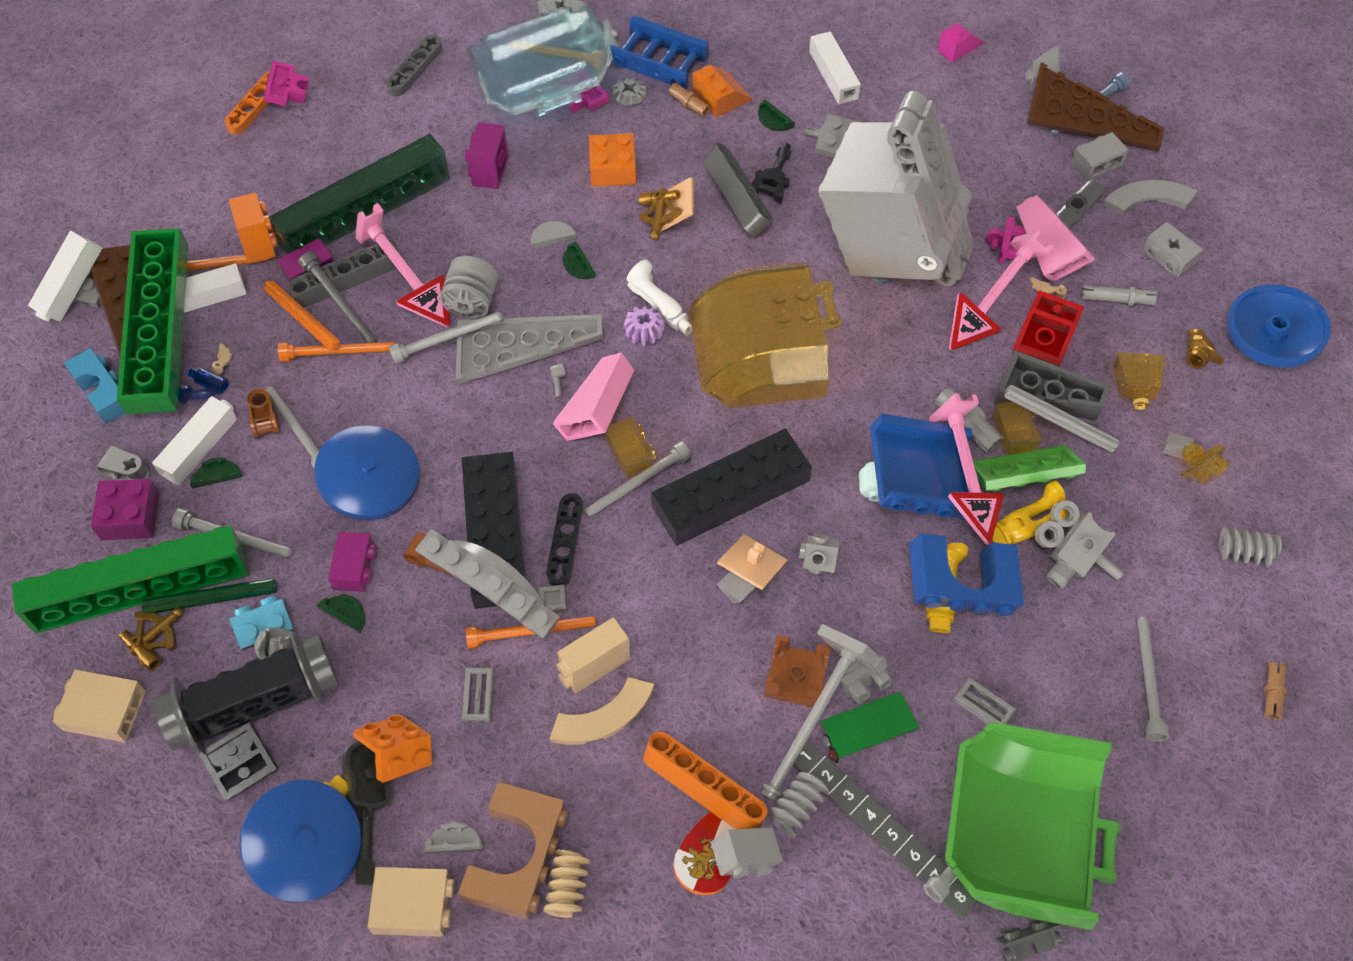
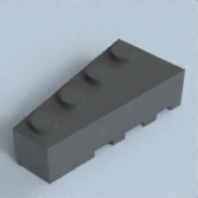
M1015 351L994 404L1025 409L1004 397L1008 386L1014 385L1072 416L1097 420L1111 386Z

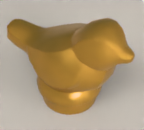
M1200 328L1189 329L1190 340L1187 345V363L1197 369L1203 368L1209 361L1219 365L1223 364L1225 358L1217 353L1214 344L1206 337L1204 330Z

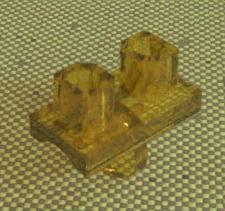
M1189 443L1183 448L1182 455L1183 459L1191 466L1183 471L1181 476L1185 479L1193 476L1201 484H1204L1211 479L1213 474L1216 476L1221 475L1230 464L1220 455L1225 448L1218 443L1204 451V448L1199 444Z

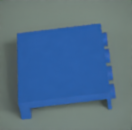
M881 413L870 425L880 507L891 508L894 511H913L916 514L927 513L939 517H954L967 521L948 497L952 492H969L954 433L950 429L949 424ZM964 427L967 441H969L973 437L972 428Z

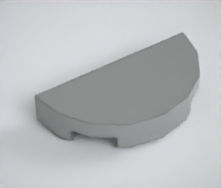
M559 221L546 222L539 225L533 231L531 247L534 249L576 239V233L566 223Z
M450 822L442 824L427 839L424 853L483 851L480 836L466 823Z

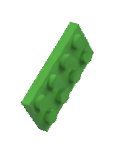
M1066 445L973 460L978 482L986 491H999L1004 487L1010 486L1023 487L1027 483L1033 482L1046 483L1055 478H1073L1078 474L1086 473V464Z

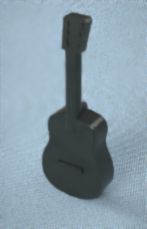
M357 741L344 753L341 767L348 785L346 799L353 809L361 811V845L359 861L356 862L355 884L373 885L375 872L374 863L371 861L372 811L384 808L390 801L391 780L382 783L376 779L375 752L360 741Z

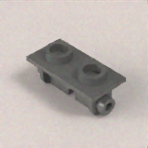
M1036 919L1030 922L1031 926L1024 929L1014 927L1003 931V936L995 938V941L1005 946V949L1001 950L1005 961H1020L1032 957L1029 946L1031 944L1034 945L1037 954L1058 948V944L1062 943L1060 933L1058 931L1054 932V930L1061 928V925Z

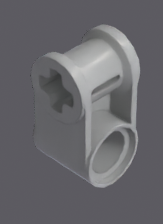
M115 446L109 447L96 467L100 473L115 480L148 479L151 476L150 470L143 465L139 456Z

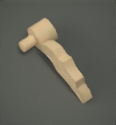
M1033 277L1030 278L1033 284L1032 288L1037 290V292L1040 290L1051 295L1056 293V296L1062 299L1066 297L1067 289L1064 285L1054 287L1050 286L1047 282Z
M222 343L219 344L218 361L212 363L213 373L217 377L221 376L224 372L223 367L228 365L232 358L230 348H226Z

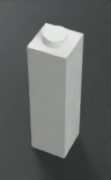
M831 31L811 36L809 52L838 105L857 100L861 84Z
M73 231L69 232L28 304L29 307L37 311L36 316L48 322L50 319L62 321L100 254L101 246Z
M237 264L187 277L184 312L247 294Z
M211 396L152 462L158 474L180 486L237 420L233 412V406L226 400L222 399L219 401Z

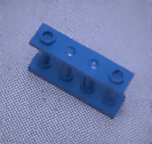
M633 15L629 20L630 37L622 48L614 45L609 47L610 63L670 84L671 86L674 83H678L684 89H687V71L695 60L706 62L709 57V42ZM641 39L649 42L641 55L630 52L638 40ZM657 46L668 49L660 62L649 59ZM676 53L687 56L679 69L668 66Z

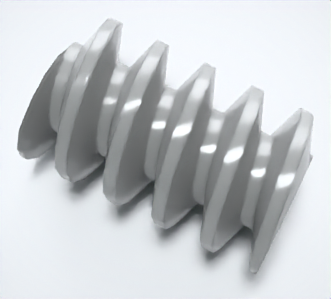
M1223 527L1221 530L1219 551L1224 561L1227 560L1229 554H1232L1233 562H1237L1240 555H1242L1245 564L1253 557L1254 565H1259L1263 558L1264 565L1269 567L1272 560L1279 558L1282 542L1278 534L1271 537L1269 533L1260 535L1257 531L1249 533L1247 530H1241L1239 532L1236 528L1228 531L1226 527Z
M806 772L798 773L797 781L790 783V789L785 790L783 798L776 801V807H772L769 810L773 824L792 839L796 838V834L792 830L793 827L799 830L803 829L799 819L810 820L806 810L817 811L813 801L818 803L824 802L823 797L819 793L822 792L828 795L830 793L821 780Z

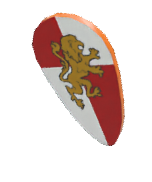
M712 812L701 818L682 841L673 862L674 874L679 883L690 892L703 896L716 894L723 890L731 878V875H720L711 841L727 830L736 829Z

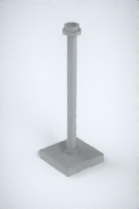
M824 624L821 625L817 634L839 654L841 659L770 784L764 783L762 786L764 789L761 793L775 802L778 797H782L783 794L779 792L782 784L850 664L857 662L880 674H883L887 667V664L868 645Z

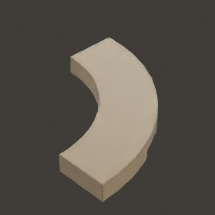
M628 677L620 693L604 707L579 715L558 713L550 736V742L577 745L602 738L606 739L623 730L636 716L640 715L651 698L654 684Z

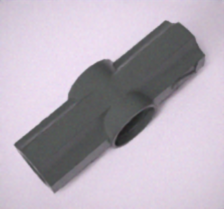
M1095 180L1087 181L1077 193L1068 197L1066 204L1056 213L1069 229L1082 221L1085 213L1103 196L1104 190L1101 184Z

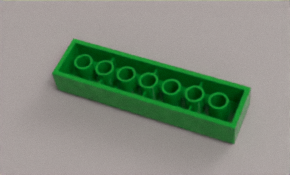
M180 228L131 231L117 401L126 414L177 411L188 243Z
M221 526L201 534H190L182 539L163 541L159 545L147 548H137L125 554L110 555L102 560L80 563L72 568L54 570L49 574L37 577H27L22 581L12 583L14 612L36 634L137 607L142 604L144 599L196 591L250 576L245 549L232 526Z

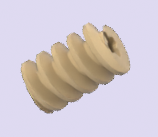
M556 850L555 854L558 857H555L552 862L556 869L550 872L553 881L548 883V889L551 892L546 895V901L550 904L544 907V912L556 917L571 918L574 912L582 911V907L576 905L575 901L584 899V895L578 893L577 889L586 887V883L580 881L579 877L588 876V871L582 869L581 865L590 864V859L576 852Z

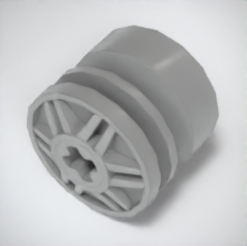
M461 256L455 258L451 262L439 297L441 304L447 311L456 316L473 319L484 317L489 310L492 295L499 278L497 271L491 264L476 257Z

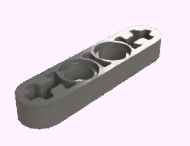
M436 35L426 36L386 81L387 90L390 95H403L441 53L442 42L440 37ZM418 57L426 58L423 61H416ZM408 70L414 71L410 75L403 74L405 71Z

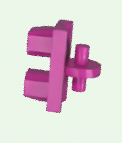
M1007 217L1006 227L1003 232L1000 228L996 227L994 230L987 232L985 241L990 245L991 249L995 250L997 247H1000L999 263L1005 264L1006 258L1015 259L1017 251L1010 245V240L1012 241L1015 237L1025 234L1024 227L1013 225L1015 219L1013 217Z

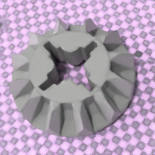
M625 77L624 81L618 80L617 84L613 85L612 96L621 105H637L646 97V86L643 85L642 81H636L635 77L632 80H628Z

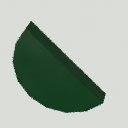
M766 99L759 104L758 118L764 127L774 131H787L795 127L794 121Z
M574 241L569 244L562 258L565 270L571 276L578 279L596 278L595 271L578 243Z
M223 457L212 458L201 463L202 466L195 474H192L190 486L194 489L241 478L243 475L237 464Z
M346 594L329 599L326 597L316 605L322 612L361 634L365 626L366 615L361 603L354 597Z

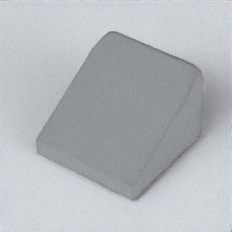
M1169 431L1162 453L1188 460L1193 451L1194 439Z
M731 571L717 583V586L733 604L740 603L756 588V586Z

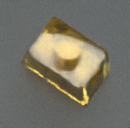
M1118 352L1112 363V370L1120 398L1133 399L1135 409L1143 410L1148 408L1149 400L1154 401L1162 387L1165 356Z

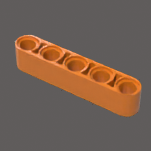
M655 732L649 737L643 755V760L649 768L734 829L761 828L767 815V807L760 799L664 732Z

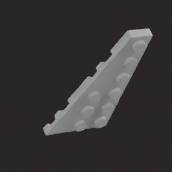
M602 314L502 318L500 322L458 336L456 383L460 385L603 340ZM476 319L458 320V326Z

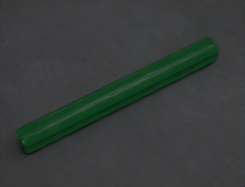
M274 578L148 598L142 600L143 613H159L171 611L179 607L183 609L273 594L277 592V582Z

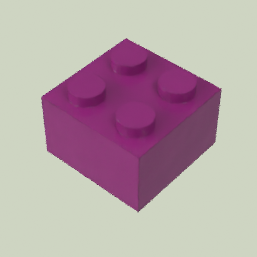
M478 122L476 130L471 133L470 148L467 147L465 151V161L469 165L468 177H471L472 186L499 189L509 158L505 126Z
M151 478L98 481L91 528L101 541L154 537L160 493Z

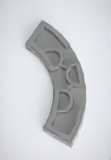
M1143 180L1129 183L1116 189L1108 195L1103 205L1122 216L1129 209L1150 200L1175 205L1185 210L1198 191L1176 182Z

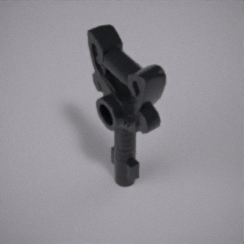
M784 143L782 148H778L776 152L777 159L773 168H765L764 171L757 170L755 179L751 183L758 194L761 192L774 196L773 199L779 204L783 201L784 188L789 187L790 179L785 177V173L781 171L785 160H789L792 154L790 150L791 145L788 143Z

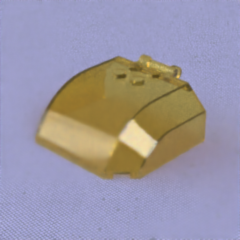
M794 262L741 269L722 277L712 284L693 302L688 310L689 321L692 325V338L701 391L708 396L711 394L722 401V405L729 409L826 398L829 371L824 330L836 329L842 324L840 315L836 312L833 299V283L825 280L813 285L809 265L805 262ZM816 296H823L827 313L826 318L820 317Z

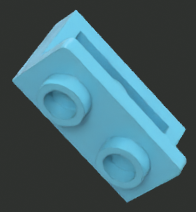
M276 595L260 600L261 606L251 609L250 605L234 610L235 616L230 617L229 620L240 649L255 644L260 632L267 628L294 629L284 604V598L277 599Z

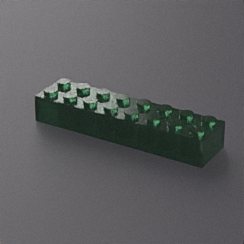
M429 133L269 216L268 218L279 247L287 255L317 239H320L324 246H327L355 231L358 213L363 212L366 217L371 215L375 204L378 203L384 216L450 181L445 151Z

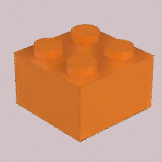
M634 134L589 135L591 187L636 185Z
M257 193L228 199L248 264L276 257L274 247H278L274 233L269 234L273 232V228L267 215L264 201L259 202Z

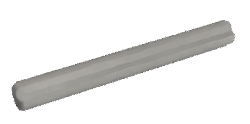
M1009 385L1005 390L1004 397L1091 443L1109 452H1113L1118 447L1119 440L1034 395L1014 385Z

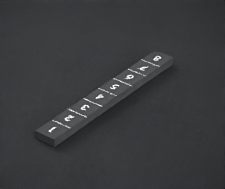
M807 740L793 765L799 773L806 772L821 780L830 792L829 795L822 794L922 886L930 877L943 873L948 867ZM955 876L950 882V893L942 904L958 919L962 920L978 900L970 895L958 877Z

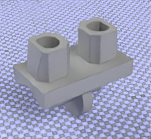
M883 655L880 656V658L887 664V660L883 657ZM857 662L851 663L845 673V677L841 680L843 686L841 693L845 699L850 696L858 704H861L870 697V690L867 686L874 683L879 691H883L891 686L892 678L887 671V667L883 674H880Z

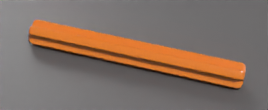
M274 281L265 282L263 290L329 351H336L340 345L338 338Z

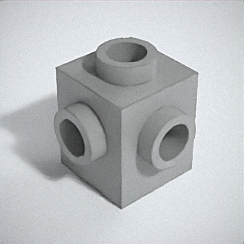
M824 534L808 535L807 544L801 543L799 559H804L803 568L815 574H822L823 572L834 573L839 540L829 539V536Z

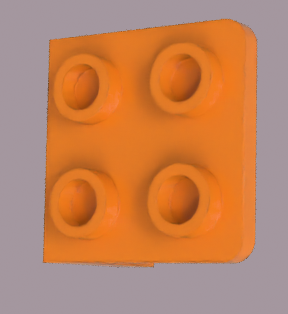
M391 715L385 720L367 723L361 728L354 730V738L375 752L376 779L382 783L432 765L431 734L402 715Z

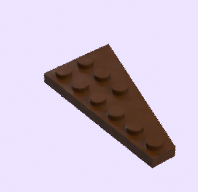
M130 245L102 248L90 270L119 357L121 355Z

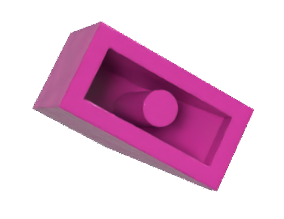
M956 23L941 32L938 51L949 61L954 62L982 45L983 41L970 30Z

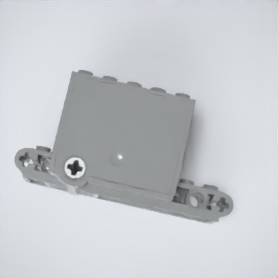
M910 91L905 94L893 122H856L850 124L843 136L839 149L836 150L831 166L827 169L823 183L819 186V197L822 198L826 215L832 224V231L836 235L839 249L843 253L845 265L848 266L851 275L935 280L937 283L949 287L953 286L956 280L961 279L966 267V261H968L974 247L966 218L972 195L969 189L961 183L946 126L939 123L933 100H927L920 92Z

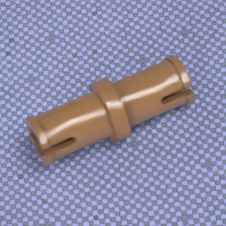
M674 83L670 87L669 95L680 101L683 107L692 109L702 118L709 113L710 105L699 99L696 93L687 91L678 83Z
M1271 662L1268 664L1267 685L1264 686V694L1266 695L1264 717L1271 719L1273 710H1275L1274 720H1282L1284 697L1288 693V689L1285 687L1287 665L1280 663L1277 673L1278 662Z

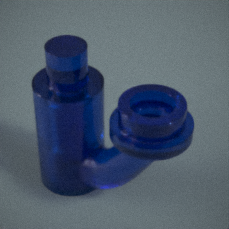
M190 368L188 376L194 379V383L205 387V389L193 390L189 385H181L179 387L178 399L181 403H187L188 400L205 399L217 393L221 395L228 388L229 380L204 368H199L198 370Z

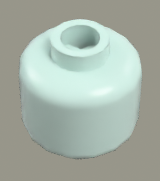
M869 462L859 471V490L870 501L878 502L879 495L874 462Z

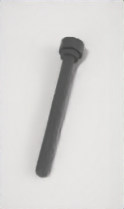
M308 251L303 254L298 260L303 270L313 273L367 343L377 342L373 334L320 268V259L315 252Z

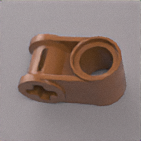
M262 388L250 391L247 395V404L250 415L249 422L254 438H259L262 434L274 431L276 434L280 433L275 407L268 392Z

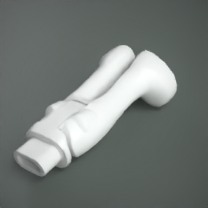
M647 259L637 263L627 276L626 280L629 282L627 286L635 294L645 299L652 307H655V310L663 316V322L667 323L674 330H680L685 336H688L692 332V325L688 322V315L683 313L681 305L675 299L660 290L652 282V264Z

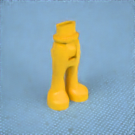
M1057 481L1049 482L1045 486L1042 498L1028 506L1011 512L997 522L992 543L1016 544L1035 536V530L1039 524L1052 520L1050 513L1038 520H1032L1031 518L1050 510L1057 502L1065 501V492L1060 483ZM1061 510L1060 517L1065 519L1066 513Z
M950 543L947 545L948 563L952 574L957 579V569L959 564L968 556V546L963 543ZM926 607V620L929 621V631L944 634L950 633L951 623L955 620V611L950 610V607Z

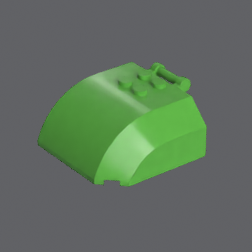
M992 722L984 728V731L960 744L945 861L973 898L995 909L1027 918L1088 930L1094 928L1099 921V913L1091 912L1093 879L1112 884L1116 883L1117 873L1114 871L1116 835L1120 833V824L1115 821L1098 818L1100 785L1105 761L1112 750V743ZM1097 831L1104 833L1102 868L1094 867Z

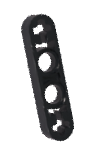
M575 493L565 494L559 502L546 570L547 580L551 586H566L571 579L583 513L582 499ZM570 502H575L572 516H569L568 505H570ZM564 524H572L574 526V530L569 534L562 533L560 528ZM568 547L570 553L567 556L560 557L556 554L558 548ZM558 563L562 564L563 575L560 576V579H555L554 574H557Z

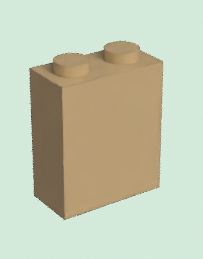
M614 617L557 652L559 663L556 666L560 672L558 675L559 679L566 689L571 687L576 694L630 660L629 638Z
M74 670L72 677L65 684V693L61 703L54 710L53 722L62 731L126 742L146 690L138 681Z
M376 867L367 928L372 934L444 937L445 928H450L451 909H447L448 897L453 898L454 879H450L451 876L447 869Z

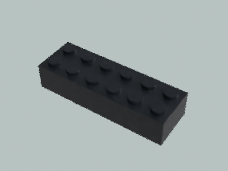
M785 428L652 491V508L675 545L678 546L809 482L812 466Z
M513 451L462 457L467 542L479 545L501 557L526 579L516 465ZM470 587L475 609L497 606Z

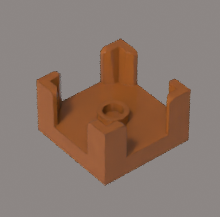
M777 635L764 697L813 708L823 689L831 646L817 644L816 652L789 647L790 638Z

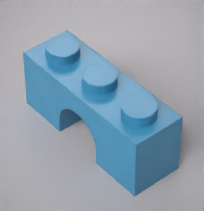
M89 348L64 362L83 392L93 386H98L96 390L86 396L105 424L125 414V411L117 401L118 378L112 370L107 372L105 368L109 366L101 354L96 356L92 349Z

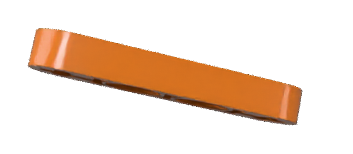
M270 71L266 72L225 118V125L231 134L244 132L269 104V102L264 101V97L256 96L260 93H265ZM248 107L254 108L252 111L244 112V109Z

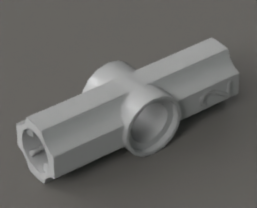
M947 388L936 398L935 404L940 408L949 398L958 393L953 388ZM979 406L973 408L963 417L964 427L972 428L973 437L971 439L986 453H991L1002 443L1004 437L986 421V416Z

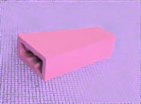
M1037 195L1025 199L1022 204L1016 206L1026 233L1038 231L1040 233L1036 239L1042 245L1051 243L1054 246L1049 254L1037 257L1043 275L1051 282H1055L1095 260L1094 255Z
M622 352L602 357L555 419L553 425L566 441L606 433L634 372V368Z

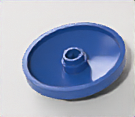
M1261 285L1243 292L1234 301L1227 318L1228 333L1236 347L1249 358L1273 367L1287 368L1309 363L1322 353L1331 333L1329 317L1321 304L1307 293L1284 285Z
M356 426L338 432L325 442L315 462V483L322 499L336 512L358 520L382 519L400 511L413 497L419 480V464L411 446L396 433L376 426Z
M313 780L286 782L263 794L248 811L239 836L240 858L250 880L267 895L288 902H304L318 899L339 887L354 868L361 845L359 821L349 801L333 787Z

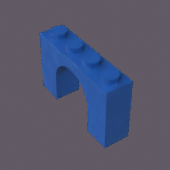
M921 533L909 543L914 604H923L927 608L950 607L952 611L968 609L974 610V613L978 614L995 612L999 616L1013 615L1014 611L1024 606L1017 545L993 542L980 552L983 584L981 590H975L962 585L952 574L948 563L946 536Z

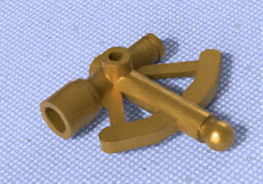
M661 188L656 192L649 191L639 195V203L642 207L651 206L645 214L640 213L639 215L642 221L652 226L651 239L658 240L662 225L672 222L682 214V209L679 207L675 208L669 201L680 198L679 190L668 191L665 188ZM667 205L670 208L671 212L664 216L665 207ZM656 208L654 218L649 217V215H650V214L654 211V209Z
M180 607L175 608L172 613L170 612L164 618L152 612L143 613V611H137L134 614L138 620L136 635L133 636L128 630H124L120 633L119 638L128 646L126 649L132 656H138L140 661L138 663L142 667L144 666L148 671H154L161 665L162 659L153 649L166 647L169 651L175 649V635L170 626L183 616L184 611ZM144 621L152 622L155 624L151 629H149L145 634L142 635ZM164 632L165 641L151 643Z

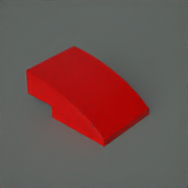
M1039 290L1013 351L1021 352L1060 367L1084 306Z

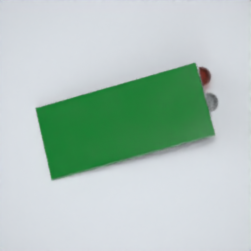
M901 692L820 721L825 731L822 744L830 749L828 756L830 760L836 763L839 762L838 758L920 728Z

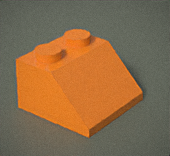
M710 64L692 73V91L696 93L699 99L710 105V111L716 118L752 100V97L730 73Z

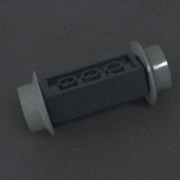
M294 631L290 632L295 653L292 648L280 649L262 660L249 661L244 667L234 671H223L216 678L205 682H195L187 689L183 687L178 678H172L170 692L153 698V707L159 727L171 750L176 751L191 745L201 753L205 749L204 739L311 697L314 698L317 705H321L323 691L338 686L339 682L320 634L301 639Z

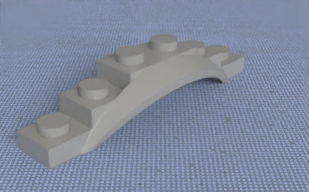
M430 529L415 549L417 553L434 565L441 567L481 593L543 640L548 637L561 619L559 615L545 606L536 590L514 567L501 557L479 545L466 541H449L433 529Z

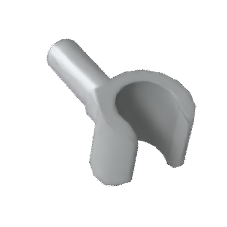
M560 363L550 368L551 378L555 385L556 398H562L560 379L566 377L564 367Z

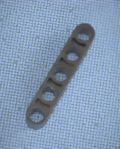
M717 143L703 159V162L744 229L750 235L758 237L773 221V217L732 152L725 145Z
M389 240L393 247L399 253L397 244L394 241ZM376 243L320 268L337 290L343 292L396 269V266L379 244ZM312 272L295 277L289 282L288 287L292 298L302 307L310 306L331 297Z

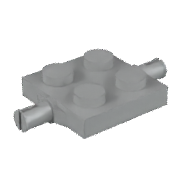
M827 114L824 125L820 129L807 126L805 136L817 138L815 153L835 157L836 150L839 149L843 136L850 124L859 121Z

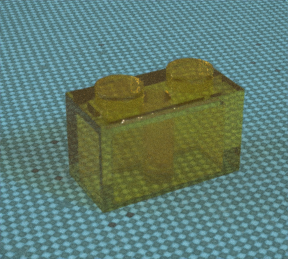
M1012 401L997 403L992 418L997 432L1004 437L1001 444L1005 455L1037 450L1042 437L1040 430L1036 429L1034 425L1033 412Z
M633 417L608 426L605 433L606 441L626 479L640 474L654 465L655 450L651 443H646L643 427L641 424L637 425Z

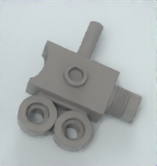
M1067 500L1054 504L1050 511L1052 521L1039 524L1035 530V539L1040 546L1044 548L1056 547L1049 556L1056 563L1045 579L1056 588L1063 590L1073 576L1076 578L1084 577L1094 563H1097L1116 580L1120 579L1124 572L1101 554L1116 533L1113 531L1107 532L1100 528L1093 520V514L1090 512L1080 515L1076 504ZM1061 510L1066 513L1065 519L1060 517ZM1070 527V529L1064 535L1063 528ZM1046 530L1051 534L1049 540L1044 536Z

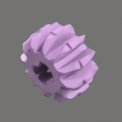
M644 305L642 309L635 307L633 312L627 313L624 329L627 339H632L634 345L641 341L644 347L647 341L654 345L655 339L661 340L665 323L661 313H656L655 307L648 310Z

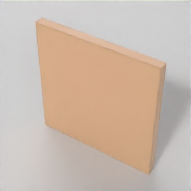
M692 177L668 189V191H680L681 196L679 199L669 201L675 208L679 207L682 209V214L672 222L662 225L661 232L694 214ZM667 205L665 207L664 216L671 212L670 208Z
M743 534L718 560L717 564L763 590L787 563L788 559Z

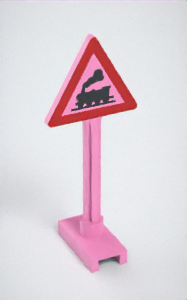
M378 203L375 204L373 213L367 217L363 212L358 213L356 239L360 244L370 239L376 241L414 289L411 293L398 299L397 305L444 327H450L449 311L443 307L439 299L445 282V276L440 275L432 281L422 284L384 235L385 232L381 228L383 209Z
M1038 231L1017 236L1012 240L1010 245L1017 251L1015 259L978 306L963 293L957 294L949 344L950 350L957 349L1001 331V328L986 315V312L1024 263H1027L1031 258L1049 254L1054 247L1051 243L1042 245L1036 240L1040 235Z
M954 394L929 417V421L949 424L950 429L953 430L969 492H952L948 497L982 541L989 545L993 540L1004 495L1002 493L981 492L964 430L965 422L963 418L979 404L977 395L972 394L965 401H961L960 395Z

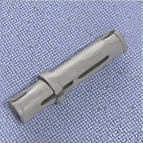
M1083 285L1081 294H1083L1081 300L1127 303V306H1133V304L1155 306L1157 296H1155L1157 294L1156 290H1138L1135 287L1123 289Z

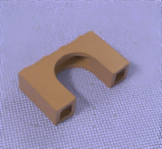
M497 782L488 808L491 817L518 824L528 829L535 837V851L525 867L511 874H498L468 865L458 892L461 901L529 921L531 912L536 913L540 904L541 896L537 895L540 885L546 884L549 877L550 867L547 866L550 855L555 856V851L559 846V839L556 838L559 827L564 828L567 822L569 812L565 810L564 800Z

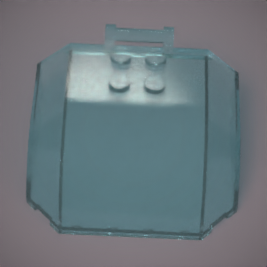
M581 6L580 11L572 12L571 7L553 11L485 35L480 39L481 44L478 47L471 45L467 48L487 103L515 116L535 108L539 116L546 114L545 111L573 101L575 103L582 101L579 93L599 86L613 59L605 28L589 6Z

